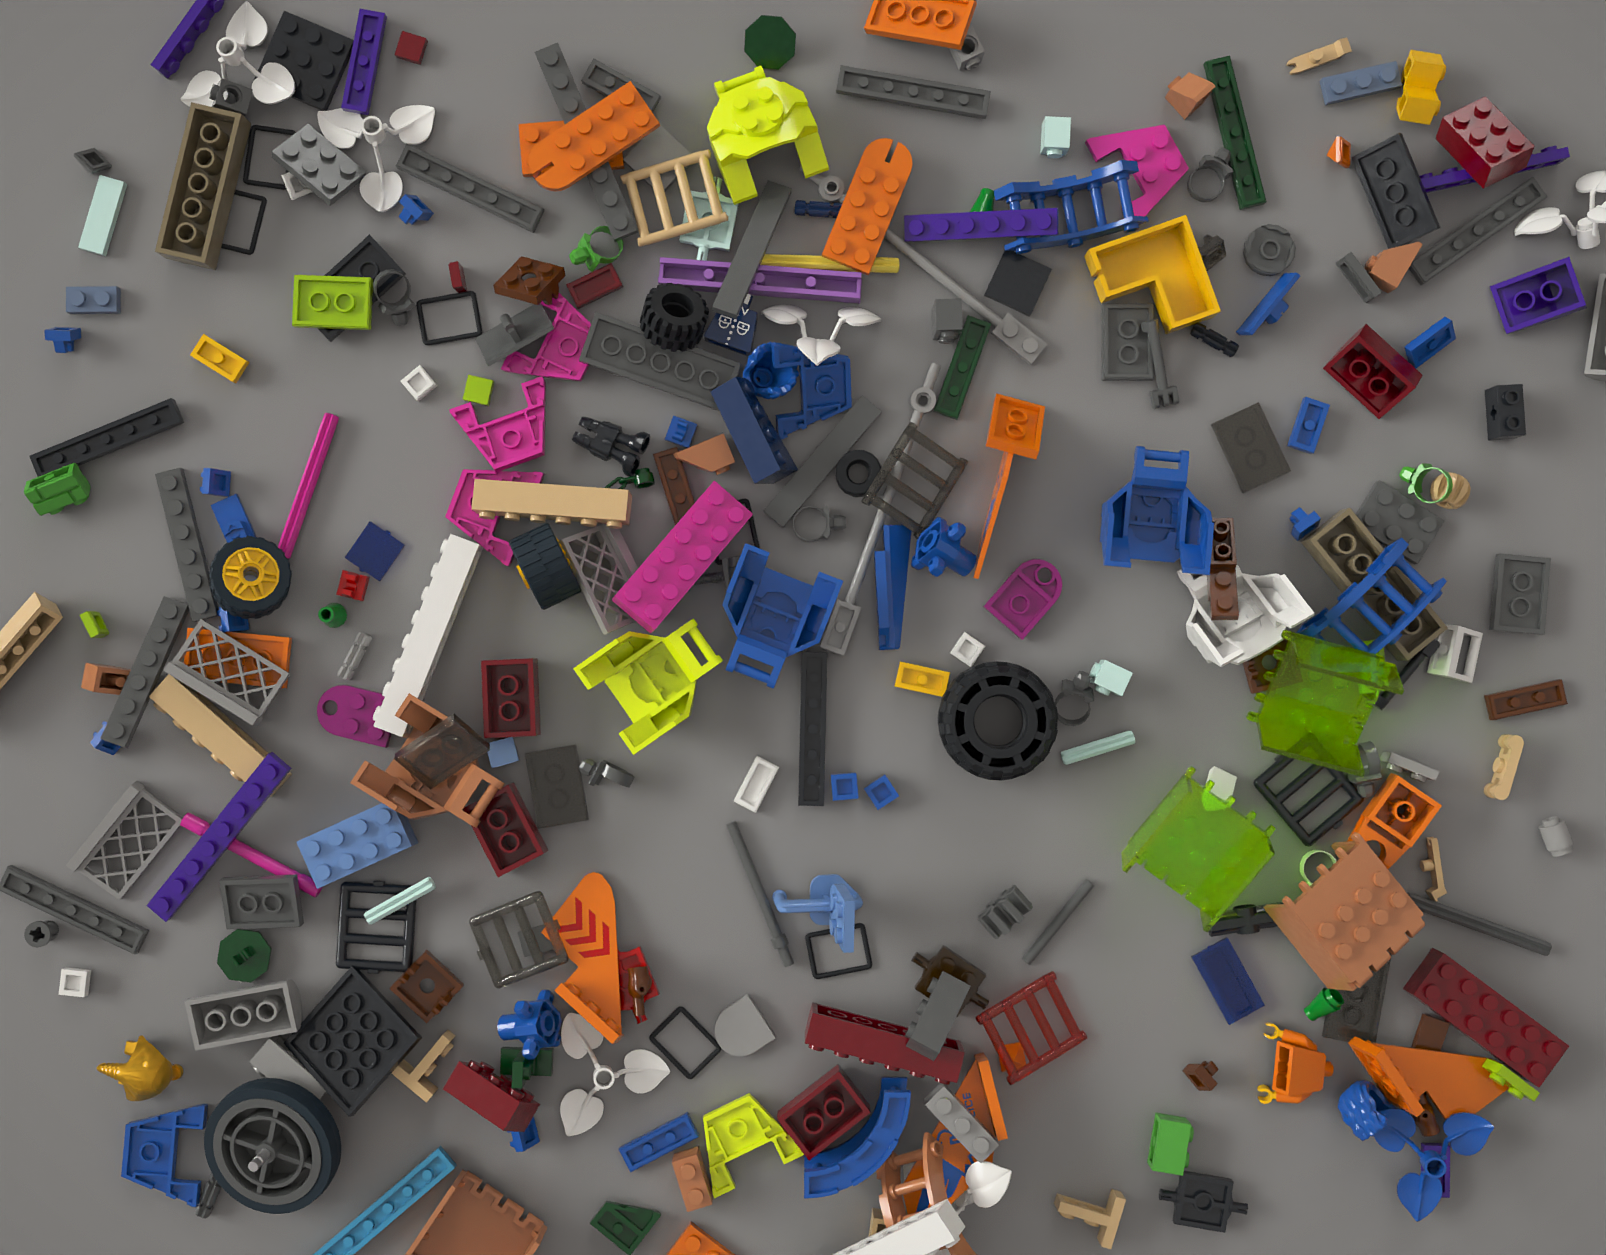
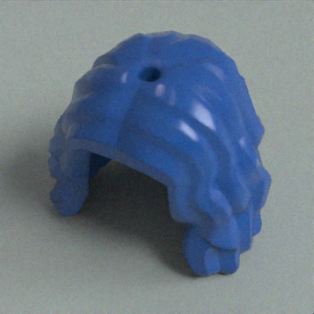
M772 342L757 346L752 354L748 356V361L743 371V378L751 382L755 390L754 394L765 399H776L779 396L786 395L796 385V379L799 376L798 365L774 368L772 364Z
M1366 1080L1354 1082L1341 1094L1338 1100V1109L1341 1112L1343 1121L1352 1129L1353 1134L1362 1141L1369 1139L1370 1136H1375L1380 1129H1384L1387 1125V1118L1379 1113V1110L1396 1108L1385 1099L1384 1094L1373 1082Z

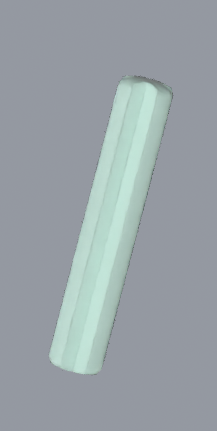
M1125 731L1062 751L1061 758L1063 763L1068 765L1135 743V737L1132 731Z
M427 877L364 913L366 921L369 924H374L434 890L436 885L433 879Z

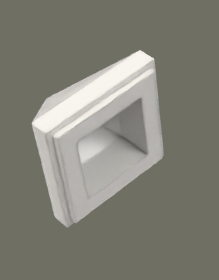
M290 172L281 175L291 200L313 192Z

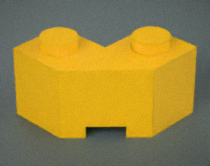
M1410 50L1401 74L1404 91L1402 97L1398 98L1396 106L1400 120L1430 125L1433 116H1437L1439 113L1441 101L1438 99L1435 89L1446 73V65L1441 54Z

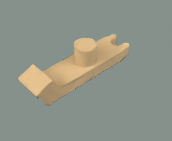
M1346 37L1337 40L1333 44L1294 57L1286 65L1295 66V69L1290 71V75H1295L1337 60L1345 54L1351 53L1352 49Z
M1427 837L1426 843L1429 859L1421 860L1420 868L1422 872H1431L1432 887L1425 891L1430 900L1437 902L1438 898L1447 894V891L1444 887L1438 840L1434 837Z

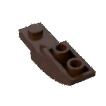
M1212 518L1214 532L1210 575H1207L1211 620H1238L1233 518Z

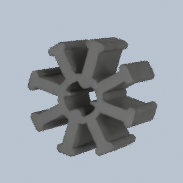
M1012 885L1008 891L1006 889L1002 891L997 900L991 901L986 905L987 909L978 915V921L994 939H998L1002 934L1006 935L1010 932L1015 923L1019 924L1025 918L1023 915L1031 911L1033 906L1017 886Z

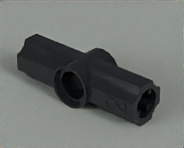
M1277 902V903H1271V904H1283V903H1282V902ZM1254 904L1239 905L1233 907V910L1208 913L1205 919L1206 928L1211 937L1232 933L1241 935L1259 932L1260 929L1276 927L1277 924L1263 908L1267 904L1258 906Z

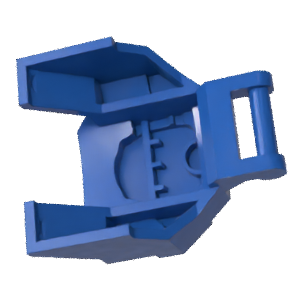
M1136 446L1131 481L1102 504L1100 542H1102L1104 566L1131 568L1130 559L1174 563L1180 558L1182 573L1210 575L1214 523L1212 522L1211 511L1197 500L1186 487L1189 451L1169 452L1148 450L1144 446ZM1144 460L1178 463V469L1144 466Z
M745 543L722 604L737 636V641L725 670L731 673L736 671L767 683V687L774 689L786 657L820 643L843 581L819 572L813 586L765 568L770 552ZM742 654L773 666L772 673L770 674L739 662V655Z

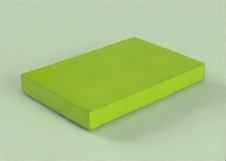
M294 275L292 326L297 328L371 330L373 279L371 277Z

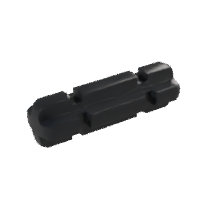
M1200 322L1194 324L1191 329V336L1197 339L1201 338L1202 342L1218 351L1223 350V354L1229 357H1233L1239 348L1237 343L1232 340L1227 341L1225 336L1212 329L1207 330L1206 326Z

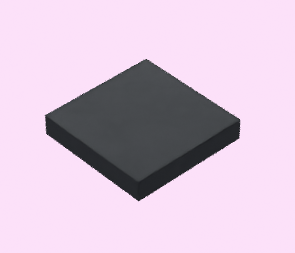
M1004 251L984 296L1030 317L1052 269L1023 255L1016 254L1014 251Z

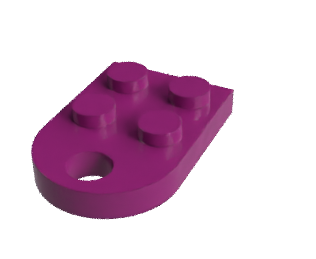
M1033 559L1026 561L1014 570L983 607L1020 640H1023L1058 600L1062 591L1060 573L1054 565L1045 560ZM1041 568H1046L1051 572V579L1047 583H1043L1038 579L1037 574Z
M338 685L328 689L318 702V720L322 727L333 735L387 748L392 734L373 726L375 723L373 720L374 712L378 706L382 705L385 698L382 696V693L350 685ZM330 700L335 701L338 706L337 712L333 715L328 714L325 709L326 703Z

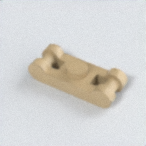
M1504 734L1498 739V744L1501 747L1499 757L1493 763L1494 774L1492 781L1484 787V794L1489 798L1504 800L1509 796L1524 746L1522 737L1518 735Z

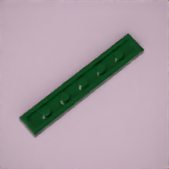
M1230 55L1205 61L1203 65L1207 80L1216 86L1211 92V97L1224 148L1231 152L1228 165L1233 170L1231 177L1239 209L1243 210L1263 205L1267 201Z

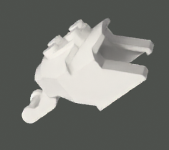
M1236 565L1239 618L1238 620H1211L1207 575H1202L1194 580L1193 577L1197 574L1182 573V569L1177 571L1179 578L1186 584L1194 598L1192 611L1186 623L1187 637L1197 647L1207 663L1213 662L1220 667L1228 663L1240 665L1283 641L1286 626L1293 628L1315 615L1285 574L1279 575L1275 573L1261 576L1244 574L1239 566Z

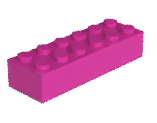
M713 481L611 601L651 634L746 524L753 513L716 481Z

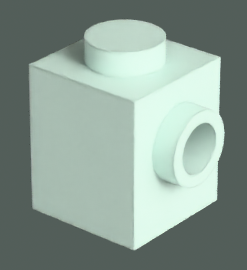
M1100 660L1099 663L1095 662L1089 676L1092 677L1090 683L1096 685L1095 691L1109 696L1110 692L1117 696H1122L1133 673L1107 660Z

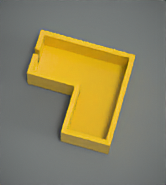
M1186 215L1090 248L1084 256L1091 277L1097 276L1093 283L1101 304L1149 287L1165 334L1214 318L1221 312Z

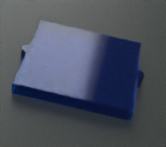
M369 521L345 558L359 567L360 572H366L376 580L381 581L405 544L390 535V531H384Z

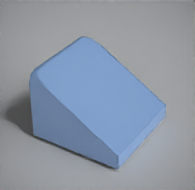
M513 737L485 744L491 768L520 761Z

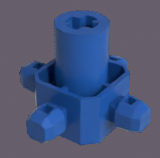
M937 517L932 522V525L924 530L917 539L916 554L912 557L911 566L916 570L927 566L929 572L935 577L940 576L946 567L961 576L968 575L974 568L977 557L960 545L961 538L966 533V527L960 522L948 526L945 519Z
M542 990L536 1001H518L514 1007L516 1014L502 1015L498 1020L497 1029L500 1038L504 1041L519 1039L523 1043L522 1055L528 1060L535 1059L540 1048L558 1047L561 1042L559 1034L562 1023L561 1014L552 1005L554 996L550 990Z

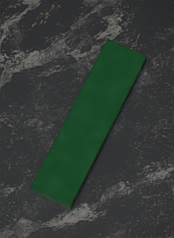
M969 315L967 316L933 412L955 420L958 419L992 323Z

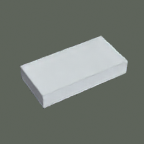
M756 756L734 802L756 813L779 766Z

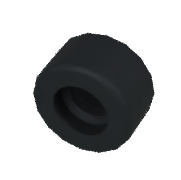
M853 450L846 453L839 460L836 467V481L839 488L844 493L853 497H863L871 494L877 488L881 479V466L878 459L872 453L865 450ZM862 464L867 468L868 478L864 482L855 483L849 478L848 471L852 465Z

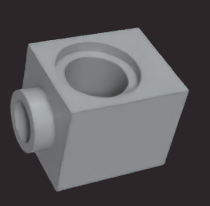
M970 24L963 46L970 47L973 52L966 54L961 50L949 48L959 71L965 68L971 70L980 65L985 53L973 25Z

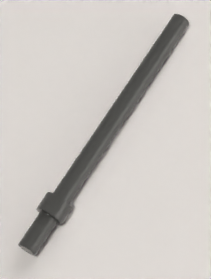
M736 821L727 824V828L773 937L771 939L774 949H778L784 966L788 967L794 964L787 947L789 942L785 933L782 934L738 825Z

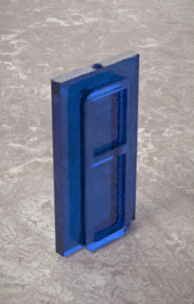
M1227 937L1191 956L1228 1025L1265 1006Z

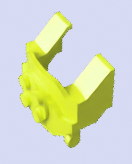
M762 66L754 68V71L725 82L720 80L714 83L719 102L713 110L707 125V131L717 166L734 205L758 196L746 159H750L771 148L794 142L805 179L829 170L819 137L818 127L803 91L786 82H780L771 77L766 78Z
M694 618L666 638L628 631L573 668L588 690L605 680L606 685L633 722L632 725L618 733L633 755L691 716L697 679L723 662L720 655L714 653L696 627L698 624ZM686 633H689L708 662L701 666L682 639V636Z

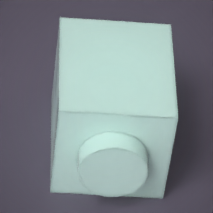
M1045 116L1042 123L1040 154L1047 155L1049 158L1066 156L1070 148L1071 117Z

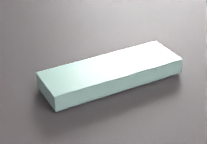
M102 175L99 176L78 248L102 256L107 255L127 188L125 182Z

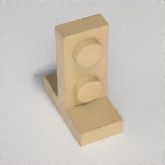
M447 1030L415 1068L403 1059L392 1074L427 1103L439 1089L427 1078L438 1066L434 1061L439 1055L444 1058L454 1045L450 1042L454 1039L455 1035Z
M1111 1189L1106 1208L1058 1193L1056 1194L1054 1204L1061 1216L1068 1219L1078 1217L1084 1219L1086 1224L1094 1227H1099L1100 1224L1097 1239L1101 1247L1112 1248L1126 1202L1121 1191Z

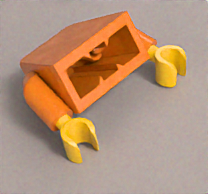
M1271 1022L1265 1023L1267 1026H1273L1275 1032L1272 1035L1263 1033L1264 1036L1269 1039L1279 1037L1282 1040L1277 1041L1272 1084V1090L1275 1091H1271L1267 1085H1259L1257 1087L1258 1091H1266L1268 1095L1265 1097L1258 1096V1100L1263 1104L1270 1103L1272 1099L1282 1103L1298 1104L1311 1096L1313 1092L1321 1091L1324 1077H1330L1334 1072L1333 1064L1330 1061H1326L1325 1053L1317 1051V1045L1305 1034L1289 1029H1284L1283 1031Z

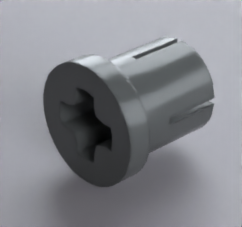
M36 921L26 927L24 937L30 946L42 947L57 937L59 928L53 921Z

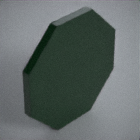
M761 15L745 29L744 52L757 67L762 66L764 69L779 70L795 55L796 33L782 16Z
M236 929L220 941L217 964L229 980L251 983L269 969L272 948L259 931Z

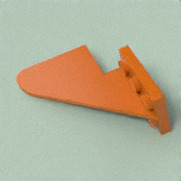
M1356 1036L1348 1042L1387 1101L1416 1117L1425 1111L1419 1103L1420 1096L1424 1092L1427 1093L1444 1120H1446L1450 1115L1459 1112L1476 1114L1509 1088L1507 1085L1501 1086L1489 1078L1491 1073L1482 1067L1487 1057L1372 1043L1369 1040L1364 1041Z

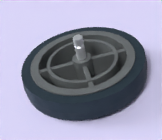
M262 1078L242 1084L220 1101L210 1115L206 1125L204 1150L207 1163L214 1178L232 1198L256 1211L284 1214L295 1212L308 1206L327 1189L340 1164L341 1138L333 1116L313 1093L287 1080Z

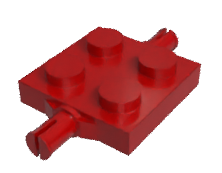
M641 946L626 952H619L618 949L621 1011L632 1010L634 1013L633 997L628 992L629 975L627 969L648 966ZM649 966L648 972L652 979V985L644 996V1003L648 999L660 994ZM646 1015L635 1016L637 1024L648 1020Z

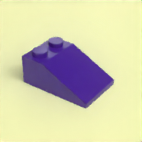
M1570 257L1490 286L1506 334L1555 320L1587 308Z

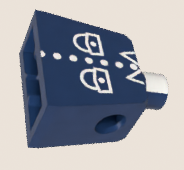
M747 294L737 319L716 313L704 334L705 341L745 356L751 355L758 320V313L749 309L753 296Z

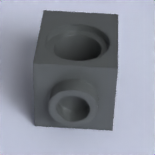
M221 79L217 85H212L209 99L213 100L212 107L240 113L245 116L253 89ZM223 93H232L236 98V103L230 104L226 102Z

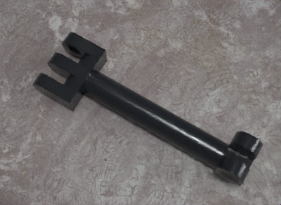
M1434 639L1414 655L1387 687L1388 691H1384L1382 695L1368 692L1366 694L1367 701L1382 711L1426 657L1431 658L1440 646L1439 641Z

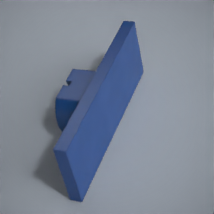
M1284 273L1236 333L1238 335H1253L1264 320L1268 324L1277 322L1282 316L1281 312L1285 313L1289 308V305L1282 298L1300 278V275L1298 273Z
M234 494L211 505L227 542H231L239 537H256L238 494Z

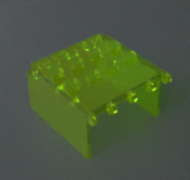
M1283 630L1281 637L1289 641L1284 651L1274 650L1272 656L1280 660L1275 673L1265 672L1263 678L1271 682L1266 694L1256 693L1254 697L1256 701L1261 703L1258 713L1249 711L1246 716L1248 720L1257 723L1261 750L1363 777L1365 771L1358 745L1355 744H1357L1364 729L1361 725H1366L1373 710L1371 704L1376 703L1381 691L1385 690L1400 695L1403 694L1404 688L1396 664L1385 662L1384 656Z
M1190 766L1129 839L1127 847L1121 853L1122 870L1127 873L1135 863L1141 865L1147 859L1148 862L1144 868L1155 877L1162 880L1168 874L1169 876L1164 882L1166 885L1180 895H1183L1187 889L1189 890L1185 899L1201 909L1200 915L1203 930L1208 933L1275 855L1270 836L1276 828L1270 824L1265 831L1252 822L1257 815L1254 811H1250L1246 817L1231 807L1236 800L1235 797L1230 795L1224 802L1210 791L1215 785L1212 780H1209L1203 786L1191 777L1196 769Z

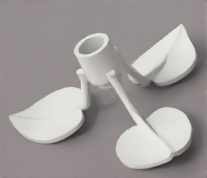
M246 1L231 18L226 29V37L221 38L216 45L217 52L221 56L218 61L221 63L222 79L227 80L226 63L230 66L244 64L257 76L252 83V92L256 99L264 104H276L289 99L294 94L295 82L290 72L278 63L265 64L260 73L244 58L243 50H246L247 46H260L268 35L266 21ZM206 70L198 73L190 81L186 92L181 97V101L189 107L191 102L212 107L213 100L209 99L213 84H218L221 77L214 71ZM229 92L223 93L226 102L229 99Z
M411 105L399 108L392 113L389 120L393 129L389 128L386 123L382 124L381 120L375 116H368L362 119L360 114L343 111L342 108L318 111V123L322 134L338 149L352 148L355 145L356 138L361 139L363 135L367 142L373 145L379 173L371 172L363 177L360 182V193L364 201L378 212H386L392 209L402 196L403 183L396 172L384 173L378 144L384 141L386 131L392 135L399 134L401 141L405 144L418 145L425 142L432 132L435 109L425 105Z
M1606 170L1588 173L1577 180L1576 190L1581 193L1590 192V202L1587 217L1580 219L1576 227L1572 225L1566 215H1560L1558 208H1540L1528 213L1519 221L1514 230L1515 236L1520 234L1548 233L1559 228L1564 222L1569 228L1571 236L1577 235L1579 248L1590 249L1599 245L1598 223H1606V201L1602 206L1597 205L1595 207L1596 192H1606Z
M775 305L761 311V315L764 314L766 318L779 324L798 323L801 328L802 338L797 340L796 345L816 366L825 359L840 352V346L834 340L842 324L847 322L852 326H866L881 322L882 319L874 313L858 307L840 309L838 316L841 318L838 320L830 340L807 337L803 320L807 317V313L799 307Z
M568 1013L561 1028L562 1045L566 1053L575 1059H580L587 1052L589 1053L596 1068L593 1073V1080L596 1086L588 1094L583 1089H574L563 1097L560 1105V1114L566 1135L574 1136L592 1128L601 1119L604 1105L600 1098L593 1096L596 1091L610 1088L615 1078L625 1074V1084L631 1091L647 1093L653 1090L670 1073L666 1063L651 1051L636 1049L625 1056L624 1065L626 1069L613 1072L611 1067L600 1065L592 1049H596L601 1045L603 1035L580 1014Z
M983 1161L981 1164L979 1162L973 1163L968 1168L965 1176L969 1188L954 1201V1204L958 1206L956 1213L959 1215L961 1211H964L965 1206L974 1202L977 1206L983 1208L997 1204L1009 1186L1012 1171L988 1161ZM915 1162L903 1165L904 1180ZM948 1249L939 1250L934 1255L951 1254Z

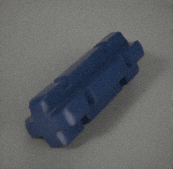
M797 200L794 212L796 215L801 216L809 214V216L829 218L830 215L833 218H837L842 203L830 205V202L810 201V203H806L804 200Z

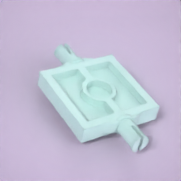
M716 177L713 178L722 211L726 212L728 221L680 235L679 241L681 243L691 244L699 248L697 260L707 261L709 250L718 249L730 252L739 203L734 205L731 198L720 194L723 179L719 177L718 179ZM691 191L698 219L713 215L707 192ZM686 211L684 213L682 224L688 222Z

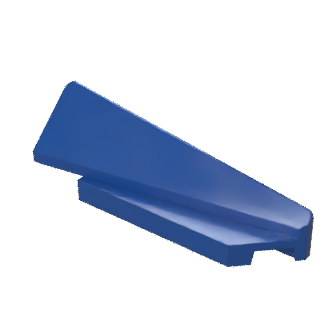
M883 525L884 551L874 552L879 650L900 648L912 527L909 525Z

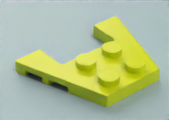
M750 1093L703 1115L714 1199L736 1187L725 1164L726 1162L770 1141L774 1143L783 1164H787L804 1155L787 1131Z

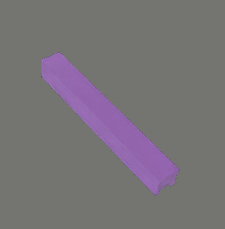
M660 257L658 284H682L683 287H690L693 291L718 293L731 263ZM760 265L748 294L860 304L862 273Z

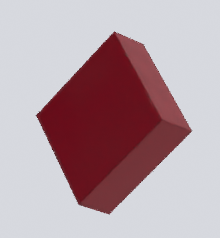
M402 31L394 55L396 58L421 65L428 40L424 37Z
M458 261L450 262L448 266L452 287L458 293L466 292L467 287L462 265Z

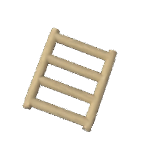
M709 149L620 176L623 185L626 184L640 235L637 238L639 247L728 221L726 212L722 211L709 159L711 158V152ZM695 163L700 165L713 215L698 219L684 168ZM675 170L688 218L687 223L677 226L673 225L660 174ZM649 177L651 178L664 230L649 233L636 181Z

